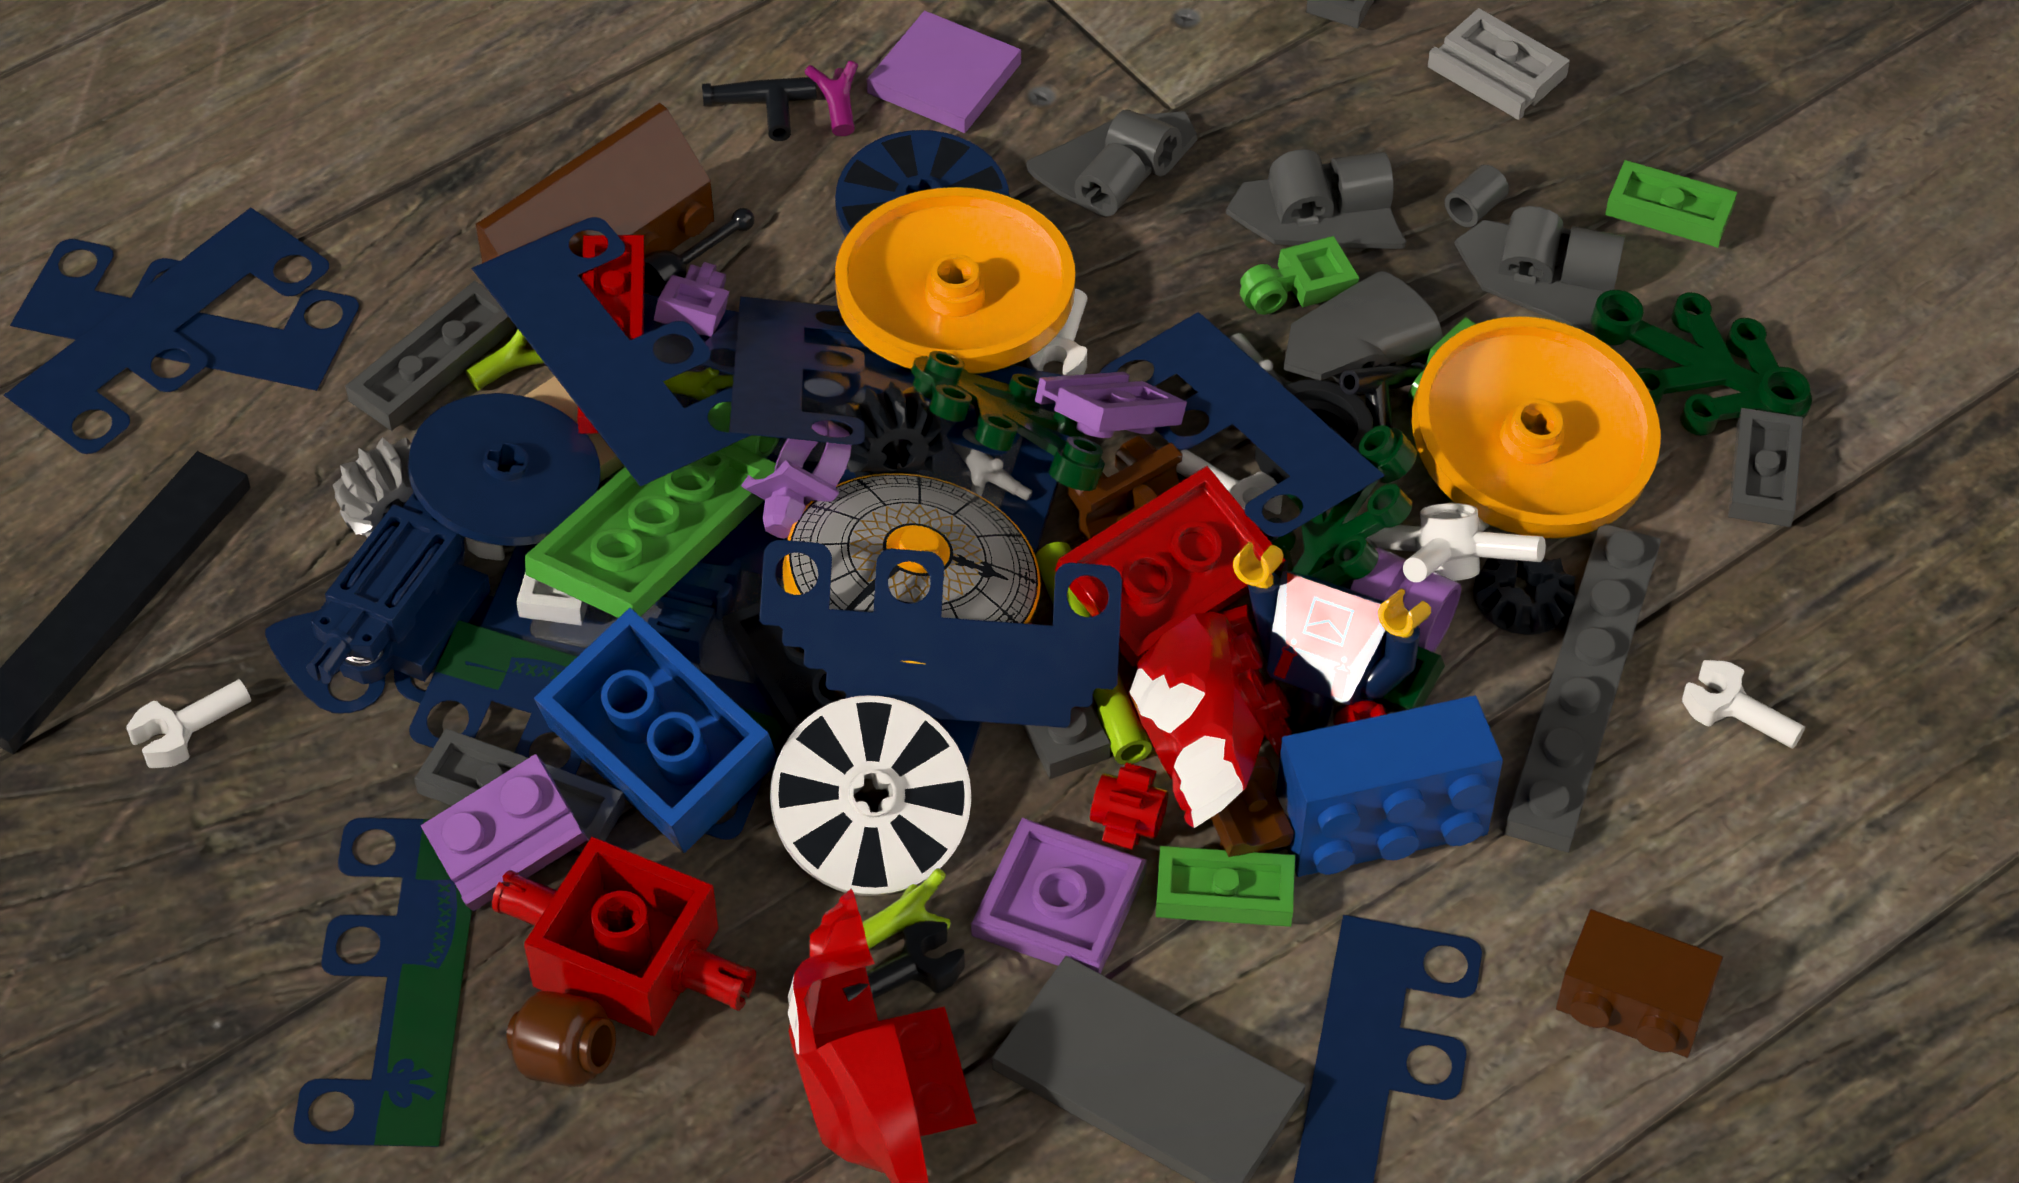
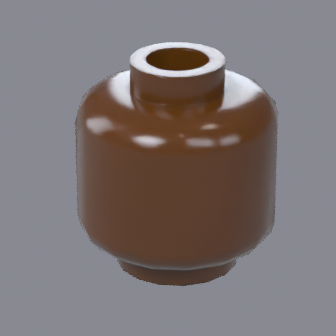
M539 991L527 999L521 1009L510 1019L507 1028V1044L512 1051V1057L518 1071L526 1078L567 1087H582L594 1079L598 1073L606 1070L611 1063L616 1046V1030L613 1022L608 1018L606 1010L597 1000L555 991Z

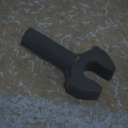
M922 921L904 929V948L900 956L867 971L873 999L911 980L919 981L930 987L934 993H940L956 982L965 968L963 949L953 950L936 959L924 955L926 952L937 949L947 942V923ZM858 983L843 988L848 1001L859 995L869 984Z

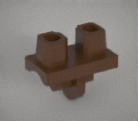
M1140 435L1122 444L1115 453V467L1119 472L1110 477H1107L1102 472L1096 489L1092 491H1081L1068 487V494L1080 511L1079 532L1088 541L1177 485L1179 480L1176 468L1177 464L1182 462L1183 454L1172 442L1157 450Z
M1257 756L1246 789L1221 812L1211 817L1221 840L1219 847L1221 850L1226 851L1228 857L1253 852L1266 853L1268 849L1289 846L1294 836L1292 827L1272 787V783L1275 780V771L1269 760L1265 757Z

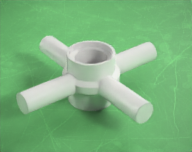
M1442 503L1423 508L1420 511L1421 527L1397 525L1392 528H1383L1367 537L1378 548L1416 552L1403 565L1404 575L1412 582H1421L1433 572L1453 581L1475 577L1480 573L1479 557L1542 562L1546 549L1545 539L1542 536L1483 532L1490 525L1478 517V509L1476 507L1462 503Z

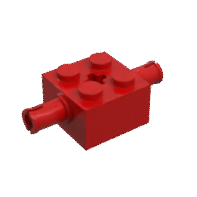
M591 836L558 890L520 876L518 872L513 870L507 871L502 876L503 881L509 883L510 886H506L501 882H498L492 899V909L497 913H504L534 925L533 930L524 942L532 985L537 989L593 998L604 1007L608 1018L655 1037L680 993H683L687 988L727 1004L730 1008L737 1011L741 1010L746 1004L745 999L741 998L740 994L749 998L756 980V970L754 968L742 966L706 951L719 929L714 887L712 884Z

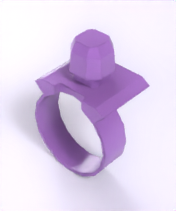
M830 420L819 421L812 425V429L815 432L824 436L846 437L850 435L848 431ZM787 439L780 451L774 473L764 479H755L750 475L747 476L741 486L765 500L763 522L766 532L778 538H788L792 525L801 518L808 503L811 501L831 502L838 496L839 492L836 486L847 467L851 454V445L826 443L821 460L811 474L802 469L818 442Z

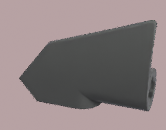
M1128 109L1122 110L1113 120L1063 145L1027 160V170L1034 178L1065 199L1098 215L1112 216L1150 173L1159 177L1166 175L1197 141V133L1185 111L1139 114Z
M1308 149L1287 152L1279 156L1272 163L1268 179L1243 182L1226 209L1228 216L1273 244L1300 245L1334 236L1340 247L1402 249L1405 248L1407 242L1391 210L1394 191L1393 175L1388 155L1385 152L1333 158L1327 164H1322L1320 156Z
M1527 206L1514 210L1509 224L1483 220L1455 240L1457 250L1483 291L1596 336L1591 325V316L1598 297L1602 293L1614 290L1625 236L1572 226V229L1563 228V220L1558 214L1545 208Z
M1376 272L1291 324L1284 370L1320 381L1333 377L1339 384L1340 376L1346 370L1404 365L1429 355L1430 349L1443 338L1441 326L1432 308L1415 290L1388 272Z

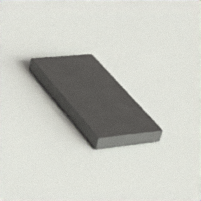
M1068 956L1064 957L992 1057V1070L1195 1183H1248L1301 1103L1306 1087L1305 1084Z

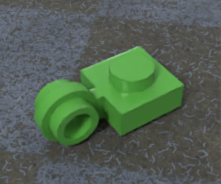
M1331 236L1281 249L1277 265L1279 269L1272 268L1268 264H1260L1250 268L1240 280V297L1247 308L1256 310L1258 314L1266 315L1277 311L1285 304L1288 298L1287 292L1293 291L1303 308L1329 301L1357 284L1359 276L1335 237Z

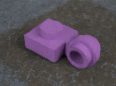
M704 262L702 267L691 264L686 278L671 275L658 298L654 321L664 324L673 321H684L690 324L698 335L702 334L711 337L726 310L730 292L724 290L726 274L717 272L716 265Z

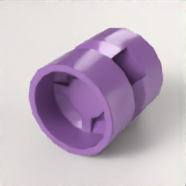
M1380 547L1375 548L1379 554L1375 568L1365 577L1354 580L1351 590L1385 601L1399 589L1405 590L1403 603L1405 608L1409 610L1421 601L1427 602L1431 606V614L1419 625L1420 638L1418 646L1435 652L1456 612L1461 594V584L1436 572L1431 573L1421 582H1412L1406 578L1403 572V565L1407 559Z

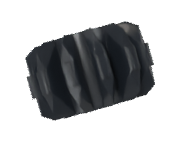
M890 381L883 393L876 394L866 387L865 400L862 403L846 402V416L858 418L865 424L864 442L851 445V454L847 464L850 472H854L856 478L885 473L914 474L917 470L933 471L932 455L944 450L942 444L943 437L940 433L942 430L940 426L941 419L931 412L929 402L925 400L923 394L918 392L914 386L901 391L900 387H897ZM842 422L835 423L848 431L850 435L853 433V429L849 425Z

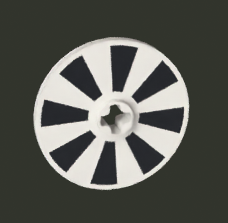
M867 695L850 697L830 703L808 716L794 730L776 760L771 780L770 801L778 835L791 857L804 871L835 890L846 893L852 888L854 895L882 896L906 890L912 884L918 885L924 882L935 869H940L948 861L961 842L967 827L971 808V786L967 766L958 746L949 733L934 718L907 702L889 697ZM864 779H872L875 789L887 790L888 797L880 802L878 812H870L867 802L855 801L854 794L859 792L864 786Z

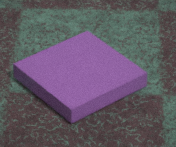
M924 10L867 78V93L966 133L1020 66L1021 49Z
M1022 818L971 923L972 936L1059 966L1065 956H1068L1101 974L1144 879L1147 860Z

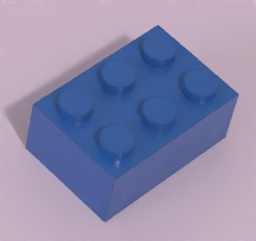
M632 608L625 611L534 697L548 727L614 789L622 791L624 798L683 853L690 849L775 766L778 758L769 733Z
M1476 695L1282 737L1276 796L1294 832L1290 845L1286 847L1289 855H1295V872L1297 877L1318 872L1325 875L1336 874L1354 864L1381 858L1399 860L1417 850L1445 844L1462 846L1473 842L1478 837L1488 835L1503 759Z

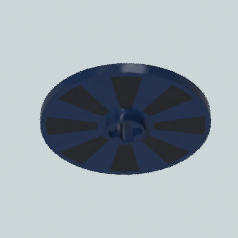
M931 130L898 132L868 144L858 151L846 164L836 187V216L839 226L846 237L852 228L871 211L888 201L913 192L936 188L962 187L992 191L1010 197L1009 187L1002 170L992 157L966 139Z

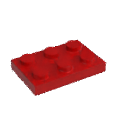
M1205 466L1060 557L1055 571L1057 572L1058 568L1066 563H1082L1111 566L1120 573L1122 593L1119 651L1130 665L1134 667L1161 635L1191 615L1207 612L1217 613L1249 592L1248 584L1242 582L1234 572V558L1248 542H1252L1254 545V555L1261 561L1262 554L1273 544L1245 514L1244 509L1212 470ZM1283 558L1282 563H1281L1280 566L1274 571V573L1277 574V573H1279V572L1281 571V569H1282V567H1283V565H1284V563H1285V561H1286L1284 558ZM1089 575L1080 576L1073 580L1069 586L1070 590L1092 617L1100 614L1106 608L1109 599L1108 590L1100 579Z

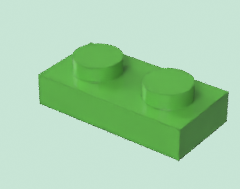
M1624 160L1608 198L1605 215L1718 248L1732 214L1737 192Z
M1160 846L1156 917L1291 927L1294 901L1295 855L1253 852L1228 857L1225 850Z

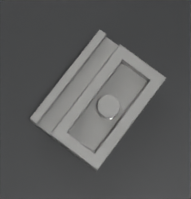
M1478 8L1445 37L1444 44L1440 48L1433 47L1430 50L1428 68L1519 120L1524 116V111L1529 105L1535 106L1567 77L1570 60Z

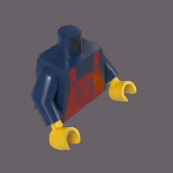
M1248 542L1234 558L1233 568L1235 574L1242 582L1248 584L1262 654L1268 661V676L1299 687L1292 706V715L1288 719L1289 724L1307 731L1325 728L1328 726L1335 701L1353 705V703L1358 701L1380 699L1414 671L1420 638L1419 625L1431 614V606L1427 602L1421 601L1409 610L1405 608L1403 603V596L1405 594L1403 589H1399L1387 600L1383 601L1307 574L1283 571L1281 578H1279L1274 571L1283 561V552L1274 545H1270L1262 554L1261 561L1254 555V545L1252 542Z

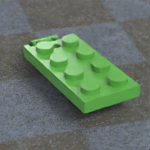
M731 402L719 403L709 411L708 421L716 430L729 432ZM751 435L641 487L626 467H624L525 555L526 575L617 618L629 608H632L641 617L764 501V499L747 491L741 485L748 475L755 479H764L774 473L776 463L766 459V457L774 450L779 438Z

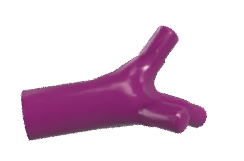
M851 60L847 62L845 69L837 68L832 79L817 70L813 65H809L805 69V74L817 83L826 98L832 133L836 136H848L855 130L850 90L858 64Z

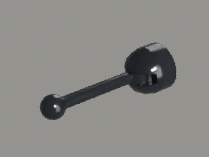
M747 208L735 210L731 221L681 255L668 250H658L645 257L644 293L660 297L671 275L685 278L687 264L737 230H749L755 221L753 213Z

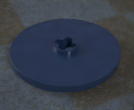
M503 393L472 395L450 402L436 410L421 424L414 435L408 460V474L413 492L420 504L434 519L464 537L483 543L504 546L540 543L598 491L601 475L600 461L594 444L587 434H579L578 424L572 418L557 408L536 399ZM499 466H511L510 472L499 471Z

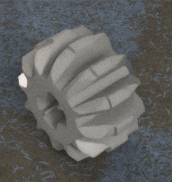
M382 437L375 449L365 451L358 447L359 458L355 462H347L340 465L342 476L333 484L335 499L341 508L340 514L346 525L352 528L356 535L362 534L368 538L393 504L403 507L413 494L408 474L411 442L407 438H403L392 445Z

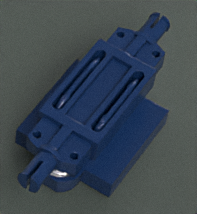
M414 492L403 507L395 504L392 505L325 593L326 602L311 620L314 638L324 643L312 661L306 666L307 672L315 680L319 681L321 678L322 683L328 684L337 670L340 669L344 677L361 684H372L381 680L391 669H394L425 682L439 663L458 620L468 623L490 593L488 575L464 566V539L466 537L453 532L434 519L420 504Z

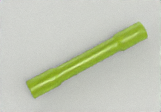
M1065 542L1047 544L1035 555L1041 577L1053 605L1055 568L1058 559L1072 551ZM1068 588L1067 600L1071 609L1080 616L1092 617L1070 588ZM1118 673V683L1115 688H1096L1093 691V697L1097 705V716L1110 741V748L1116 762L1125 765L1126 762L1134 764L1150 754L1152 744L1136 716Z

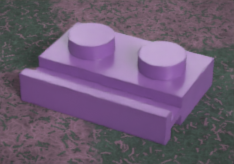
M1125 372L1042 377L1039 379L1035 402L1039 404L1056 403L1054 411L1076 421L1077 430L1099 438H1110L1113 436L1114 431L1128 430L1139 434H1152L1155 427L1181 425L1187 404L1186 401L1144 381L1128 382L1129 374Z
M536 754L421 825L450 879L455 883L462 895L463 902L472 911L477 910L493 899L498 882L510 886L509 883L503 881L502 877L507 871L513 870L518 872L520 876L528 878L589 840L580 828L572 810L544 762Z

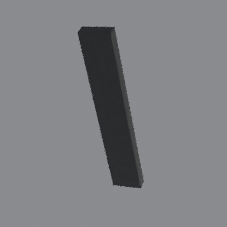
M197 451L0 667V748L13 755L250 490L251 487L247 474Z

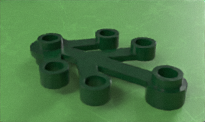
M1609 290L1598 297L1591 316V325L1599 340L1609 345H1620L1629 340L1683 365L1682 367L1663 370L1651 368L1635 370L1646 387L1652 390L1649 393L1655 407L1660 403L1663 394L1726 385L1740 392L1716 398L1706 394L1690 396L1680 416L1681 424L1688 432L1700 436L1711 434L1715 430L1718 421L1738 418L1741 408L1803 417V419L1807 416L1812 405V395L1808 380L1795 369L1779 367L1765 340L1767 336L1766 329L1757 320L1752 318H1739L1732 323L1725 344L1710 315L1712 306L1709 300L1698 293H1684L1678 297L1671 319L1678 329L1692 334L1697 344L1695 345L1643 321L1644 310L1642 303L1631 293L1622 290ZM1687 311L1694 312V313H1696L1697 315L1690 314V313H1688ZM1741 336L1748 337V338H1750L1751 340L1744 339V338L1741 337ZM1730 352L1737 357L1748 359L1753 371L1735 364ZM1695 412L1702 413L1707 417L1699 416Z
M932 351L929 357L921 356L915 358L911 368L915 376L912 386L922 393L924 397L931 399L929 409L935 415L946 420L961 422L965 420L971 403L975 407L978 421V429L975 435L978 442L994 450L1009 451L1018 433L1054 456L1049 470V474L1053 479L1076 490L1092 491L1096 489L1105 466L1101 458L1103 449L1098 444L1084 438L1086 434L1077 430L1076 421L1056 411L1052 412L1040 408L1041 404L1035 402L1039 379L1026 374H1014L1010 384L974 375L964 369L965 363L960 358L942 351ZM1046 428L1058 431L1069 437L1065 441Z
M1380 425L1364 435L1359 444L1361 455L1385 476L1335 505L1328 516L1325 511L1301 526L1304 553L1294 568L1290 550L1296 541L1294 532L1292 531L1281 537H1272L1260 529L1268 540L1283 552V558L1286 561L1281 571L1277 573L1279 578H1281L1283 571L1307 574L1340 586L1351 579L1357 580L1365 577L1375 568L1379 554L1366 538L1383 528H1392L1399 525L1408 517L1412 509L1410 498L1396 484L1391 483L1403 477L1411 469L1417 457L1415 446L1399 429ZM1378 481L1380 483H1391L1377 489L1368 501V511L1355 517ZM1287 495L1301 513L1303 509L1302 501L1296 496ZM1280 518L1268 519V521L1273 523H1284ZM1334 557L1335 563L1320 570L1326 560Z

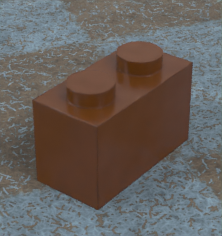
M1590 909L1565 971L1556 1010L1571 1015L1583 1025L1593 1028L1605 1027L1635 1038L1651 1050L1673 1052L1688 1058L1724 956Z

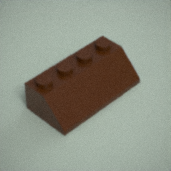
M658 103L476 223L482 263L591 217L605 220L617 235H644L645 257L658 250L672 251L690 237H695L702 233L709 224L714 222L711 180L669 110L661 103ZM594 230L578 232L570 239L569 248L575 255L583 257V235L603 234Z

